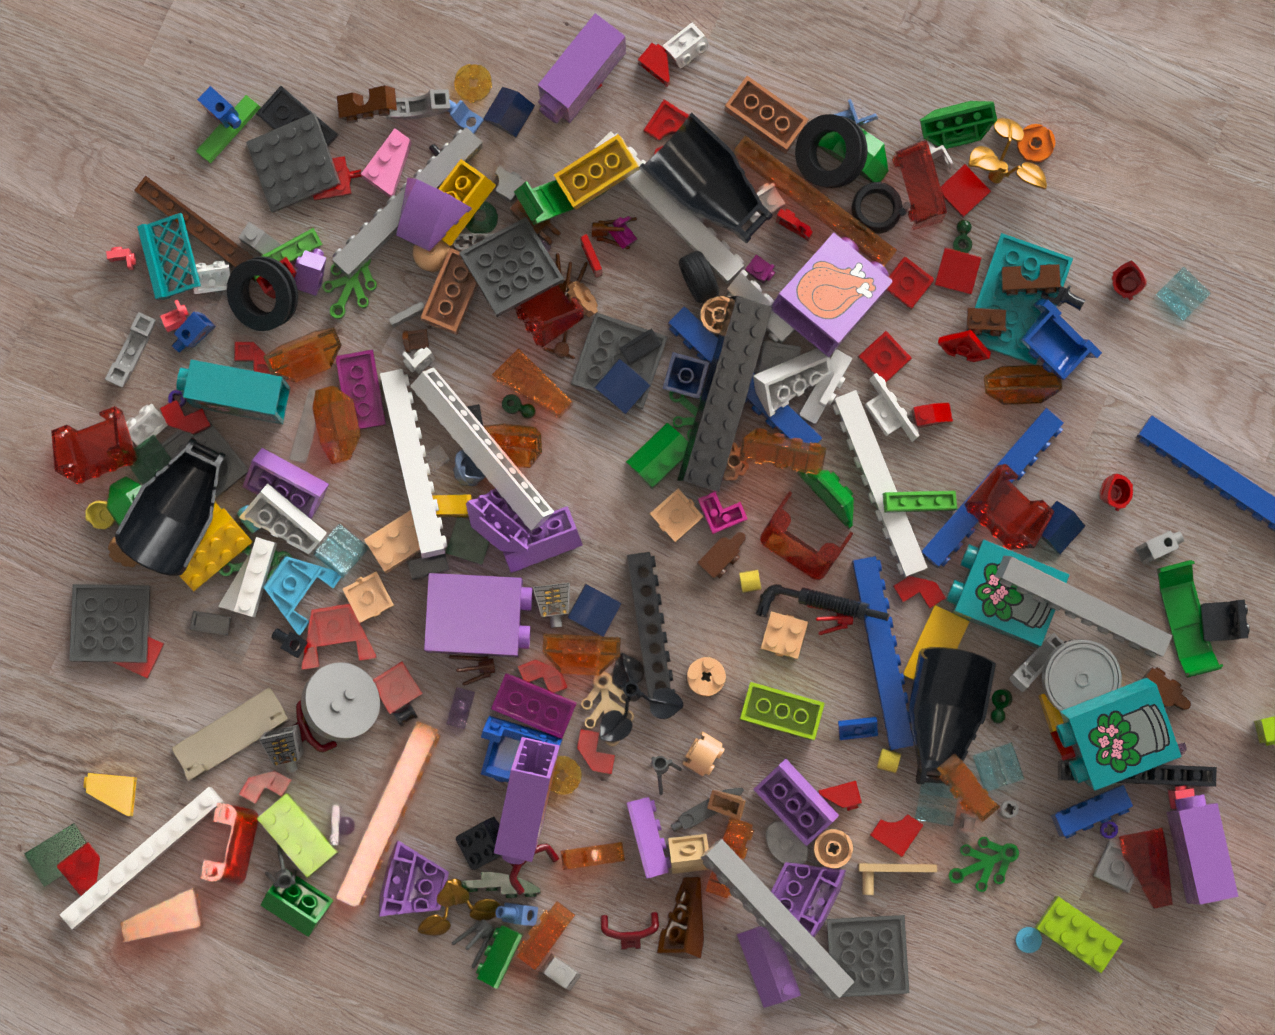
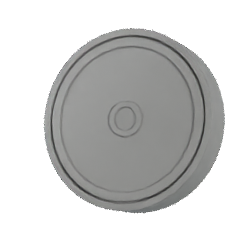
M1078 639L1061 644L1048 656L1042 671L1044 693L1049 702L1059 711L1119 689L1122 683L1121 669L1115 656L1105 646L1090 640Z
M332 663L319 669L306 682L302 692L301 706L307 723L317 734L332 741L343 742L361 736L374 724L379 714L380 697L374 681L364 670L349 663Z

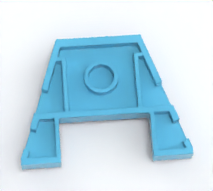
M285 556L263 588L294 631L301 635L309 624V620L294 611L300 600L317 577L334 588L343 574L332 569Z

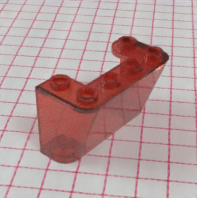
M558 285L514 308L518 319L524 322L527 332L533 335L535 344L537 346L540 345L542 348L584 319L583 308L577 299L572 297L570 303Z
M114 406L99 412V416L106 419L105 421L79 431L69 425L51 430L55 472L76 484H82L86 480L98 478L102 474L114 472L124 466L133 465L137 461L124 413L118 407Z
M1007 464L997 465L965 503L966 510L979 520V523L991 532L992 536L998 538L1006 549L1035 548L1055 511L1043 500L1030 501L1009 481L1017 479L1018 475Z
M217 802L213 821L232 825L224 862L204 860L200 879L239 885L245 881L258 826L257 818L259 816L255 810Z

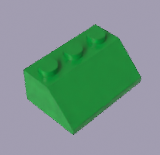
M666 423L626 463L653 489L683 461L688 441L669 423Z
M296 875L295 884H291L286 889L279 886L275 887L273 884L260 906L309 937L334 900Z
M504 925L501 928L497 927L492 936L495 941L492 946L488 945L484 953L487 958L484 964L480 962L476 973L479 974L477 979L498 989L524 934Z

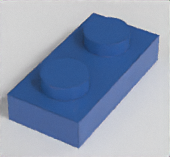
M877 717L838 721L839 739L848 740L878 736Z

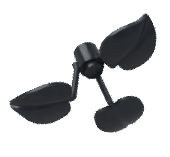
M620 653L614 665L613 680L618 687L623 688L626 695L625 712L622 715L620 711L613 710L603 716L600 724V738L603 741L616 742L626 738L631 733L633 724L631 720L626 718L630 701L634 702L643 697L648 702H651L650 711L658 719H668L674 716L683 708V701L677 693L668 688L656 689L653 692V699L646 696L636 684L643 679V665L625 653Z

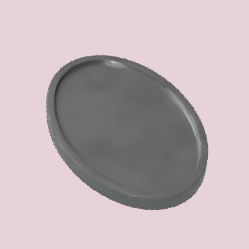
M782 821L773 822L768 826L766 842L771 853L783 864L785 862L804 864L808 857V847Z

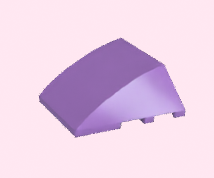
M407 178L397 236L430 251L446 235V232L453 225H456L459 222L458 220L472 208L453 196L418 179Z
M496 488L485 495H480L474 500L467 501L466 507L471 527L500 551H528L527 543L530 538V529L524 524L517 513L512 510L507 501L501 497Z
M397 840L388 860L380 893L379 917L440 910L441 905L437 903L436 898L443 889L449 872Z
M785 862L771 892L814 938L824 925L841 890L846 870Z

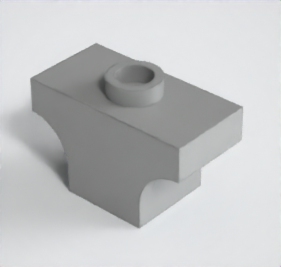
M498 167L495 171V176L499 179V184L495 189V193L508 202L513 203L516 198L514 191L525 181L521 180L522 177L515 172L509 173L503 168Z

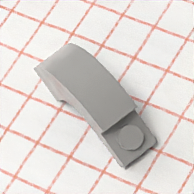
M449 89L429 90L428 93L417 97L396 98L397 111L390 112L386 119L403 118V120H412L445 113L450 109Z
M1055 633L1051 634L1042 643V646L1037 648L1013 672L1009 680L1016 688L1024 692L1043 671L1044 664L1051 652L1064 642Z

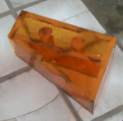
M955 754L937 768L941 774L939 776L940 780L946 786L949 784L951 787L949 789L950 793L956 799L959 797L961 800L960 806L966 812L968 810L972 812L981 822H984L1000 808L989 797L987 790L982 788L965 763Z
M558 901L549 911L545 909L539 918L541 923L538 926L534 925L528 934L531 937L528 941L524 939L517 948L520 952L516 957L536 970L575 914Z

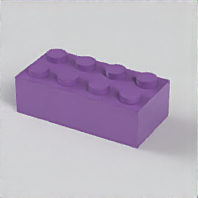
M787 759L753 789L806 846L839 816Z

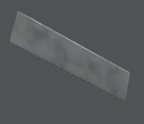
M309 388L290 460L306 464L326 392Z

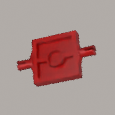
M345 156L332 158L341 185L313 196L314 201L351 195V179L362 177L361 169L349 171Z

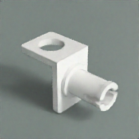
M923 137L918 139L925 152L924 155L920 156L921 165L942 155L949 169H953V162L943 145L935 148L933 143L923 139Z

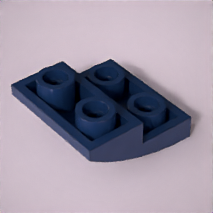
M618 359L594 388L622 413L626 414L650 385L621 359Z
M585 584L567 618L604 637L622 603Z

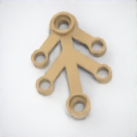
M599 672L594 676V688L587 698L581 702L582 708L589 710L593 706V700L601 692V702L591 716L585 719L584 724L588 729L596 726V721L603 711L604 715L612 710L620 711L622 715L625 712L623 707L609 698L608 690L617 695L622 703H625L621 699V696L625 693L612 684V678L606 672ZM601 678L606 679L607 682L605 685L599 684V680ZM586 700L591 702L588 708L583 705ZM628 710V713L632 714V718L630 719L632 721L634 719V714L632 711ZM589 719L594 721V725L591 727L586 724ZM620 741L605 742L609 746H616Z

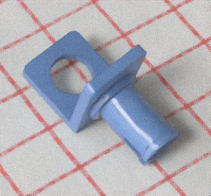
M450 100L448 112L457 125L463 129L467 127L474 134L484 119L469 110L462 100L457 104ZM469 118L476 119V124L472 127H468L466 124Z
M851 99L848 100L850 105L848 110L834 114L847 117L855 121L859 126L878 119L876 114L858 119Z
M505 902L504 906H498L496 909L497 918H501L503 922L536 926L538 907ZM531 910L532 919L528 921L527 914Z

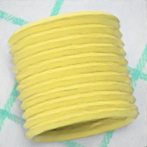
M758 570L739 573L743 593L761 590Z
M883 748L877 768L896 773L901 753Z

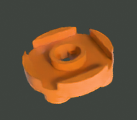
M1031 124L1023 129V139L1017 142L1019 154L1028 162L1038 163L1045 161L1053 153L1055 147V137L1052 131L1041 124ZM1033 139L1041 141L1038 148L1031 145Z

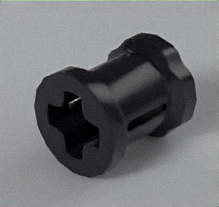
M410 703L400 711L393 712L401 727L409 720L418 718Z

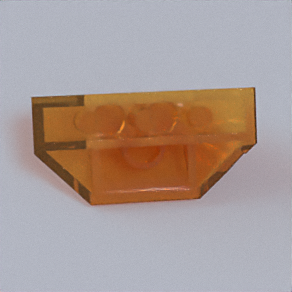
M335 327L316 330L278 346L263 357L271 375L281 376L286 380L296 383L330 369L342 344Z
M1040 365L1000 366L983 377L985 393L1003 405L1043 403L1062 390L1061 379L1053 372H1047Z
M336 386L318 389L315 391L312 408L320 445L331 464L351 460L361 437L353 399Z
M505 423L483 426L517 467L531 468L542 454L541 433L536 427Z
M543 633L542 653L561 674L600 676L620 657L621 638Z

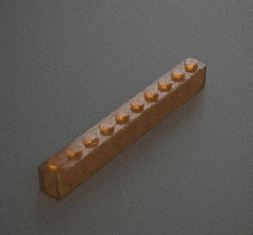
M746 135L734 149V153L739 160L768 182L774 183L776 188L838 235L854 241L859 250L871 260L879 262L886 267L896 254L897 249Z
M417 721L337 894V899L356 908L360 904L364 905L368 896L365 892L368 887L371 888L376 879L373 875L376 869L380 870L384 862L382 855L384 851H389L392 844L390 838L392 834L396 835L400 827L398 823L400 816H405L409 807L406 803L409 798H413L417 790L414 788L416 781H421L425 772L422 768L425 763L428 764L433 755L430 751L433 745L437 746L440 740L439 730Z

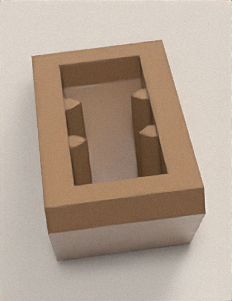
M712 790L707 808L741 820L746 801L738 795Z

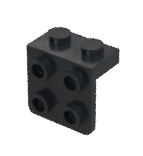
M1245 599L1201 604L1202 632L1205 642L1248 638L1250 627L1246 618L1248 607L1245 604Z
M495 816L456 836V841L471 870H476L502 856L494 853L500 825Z

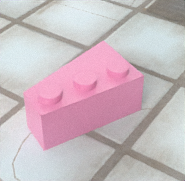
M394 128L361 173L364 180L388 197L395 195L410 151V139Z

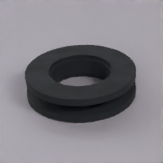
M834 114L820 115L809 121L801 130L795 147L796 163L802 175L809 182L827 188H840L853 182L862 172L868 154L866 137L859 125L847 117ZM837 132L845 141V158L836 169L827 171L818 162L817 147L820 140L827 133Z
M259 256L239 264L231 272L227 282V299L232 312L241 323L256 331H269L285 324L292 318L298 305V289L292 274L281 262L270 257ZM253 276H261L272 285L276 295V303L271 312H265L253 303L249 294V284Z

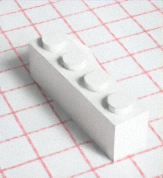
M744 269L727 288V297L729 299L731 296H740L770 307L774 303V300L769 295L761 293L762 289L756 281H749L746 278L748 273ZM771 311L766 330L769 332L768 336L775 343L779 342L782 344L795 329Z
M816 348L753 375L755 392L768 416L771 417L775 414V410L780 407L784 408L789 404V400L796 395L798 397L802 395L807 387L810 385L814 386L831 374L830 357Z
M269 484L262 489L239 517L244 521L248 520L254 523V526L260 529L261 527L277 538L279 536L287 540L288 544L308 554L326 535L322 528Z
M256 537L251 552L218 607L256 617L264 590L263 586L268 577L277 543Z

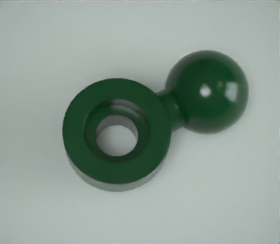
M961 220L956 226L960 236L955 238L953 249L969 253L972 248V240L967 234L970 233L972 226L968 220ZM959 243H964L966 247L961 249Z
M514 394L506 395L502 400V408L509 414L520 412L524 418L530 419L536 413L535 407L532 404L522 405L520 398ZM513 400L514 405L509 407L508 402Z
M1007 689L996 690L992 695V703L996 709L991 712L990 718L996 724H1000L1005 720L1006 714L1003 710L1009 707L1013 700L1011 692ZM1002 695L1005 696V701L1002 700Z

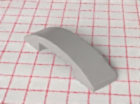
M138 312L130 328L131 331L105 378L106 381L123 388L146 347L156 322L155 319Z

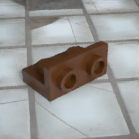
M967 308L966 331L971 330L975 335H982V332L990 333V336H1001V334L1006 332V310Z

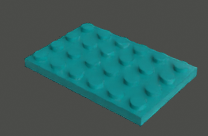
M1003 233L1000 234L975 308L1006 310V332L1001 334V336H990V333L983 332L982 335H976L987 349L1034 366L1036 365L1038 359H1034L1028 353L1029 349L1022 343L1021 339L1041 314L1034 304L1038 299H1043L1041 298L1043 291H1037V294L1027 295L1026 292H1018V295L1014 296L1002 293L1001 268L1021 266L1022 276L1028 281H1033L1040 276V265L1060 264V284L1063 287L1073 258ZM1056 290V293L1048 294L1049 297L1056 298L1058 290Z

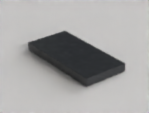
M280 86L258 110L256 115L275 130L313 112L285 88ZM318 118L327 146H329L338 134Z

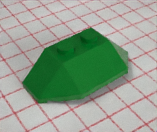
M968 101L936 109L920 119L923 138L938 147L943 145L945 149L981 141L992 125L997 122L995 104L991 101Z
M862 129L867 141L868 154L860 175L871 183L881 182L889 171L885 145L882 141ZM837 132L827 133L820 140L818 147L840 162H843L846 154L844 139Z
M800 469L797 472L800 478L849 530L853 526V492L847 486L843 487L839 483L840 478L834 472Z
M127 476L109 486L106 508L118 526H120L141 488L139 483Z

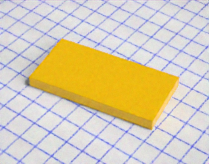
M934 605L903 675L914 680L918 654L923 648L946 647L957 649L970 621Z

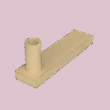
M858 863V871H862V895H874V872H937V865Z

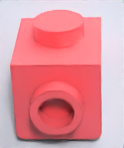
M113 247L111 251H106L107 259L110 262L126 260L127 268L134 270L133 265H136V256L129 248Z
M178 299L174 301L177 309L160 316L167 332L178 329L187 319L186 316L189 315L185 305H180Z
M1177 785L1175 789L1168 790L1170 808L1177 809L1176 799L1195 796L1194 788H1189L1186 785Z

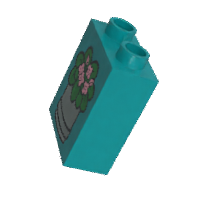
M192 359L190 360L189 369L180 368L176 390L181 391L183 398L193 408L283 425L291 388L283 377Z
M984 539L979 543L978 548L969 544L960 566L969 569L964 583L954 580L946 598L947 602L954 604L951 613L1034 648L1041 647L1056 610L1049 608V603L1045 601L1040 603L1033 600V595L1028 593L1023 595L1017 592V588L1012 585L1007 587L1000 584V579L996 578L995 574L1003 556L1014 557L1064 583H1067L1070 574Z
M1148 678L1060 711L1064 723L1056 726L1058 736L1064 748L1072 745L1077 758L1069 762L1072 775L1077 784L1085 781L1094 791L1182 757L1158 687Z

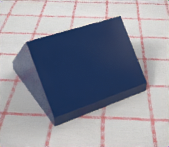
M502 87L483 119L516 138L535 105L518 91Z
M672 352L662 389L700 399L710 362Z
M1056 501L1033 526L1032 530L1058 554H1061L1083 530L1085 525L1073 510Z

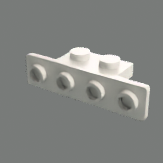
M835 350L830 359L832 373L815 385L799 414L801 417L813 424L817 423L827 403L832 404L836 396L834 394L836 387L841 388L846 378L843 375L852 361V357L839 350Z
M877 373L874 374L869 380L879 395L865 404L866 408L886 436L902 427L912 442L920 436L918 428L909 421L907 412L898 405L896 396L887 389L885 380L878 376Z

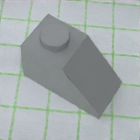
M248 222L238 237L242 243L261 255L281 246L279 242L250 222Z

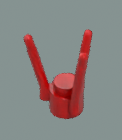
M807 605V607H809V608L819 609V608H815V607H812V606H808V605ZM836 613V616L816 618V621L836 620L837 624H840L820 631L819 635L840 629H848V625H853V617L843 615V613Z

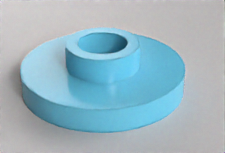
M1022 928L1016 935L1017 947L1025 953H1033L1041 946L1042 937L1035 928Z

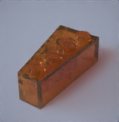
M519 348L491 375L494 380L504 384L506 387L521 394L526 399L531 400L559 418L573 405V401Z
M756 428L742 439L739 460L746 461V458L755 459L756 464L762 465L763 463L771 462L775 465L774 467L778 468L792 466L791 469L794 471L817 475L823 470L827 448L821 447L818 443L809 444L803 442L800 438L790 439L781 433L772 434L768 433L765 429Z
M730 817L723 840L740 859H745L748 848H746L747 841H751L754 829H752L753 824ZM711 871L705 891L724 898H728V895L732 896L729 892L730 889L720 883L716 878L717 875Z
M192 888L121 922L123 941L127 942L203 926L197 889Z

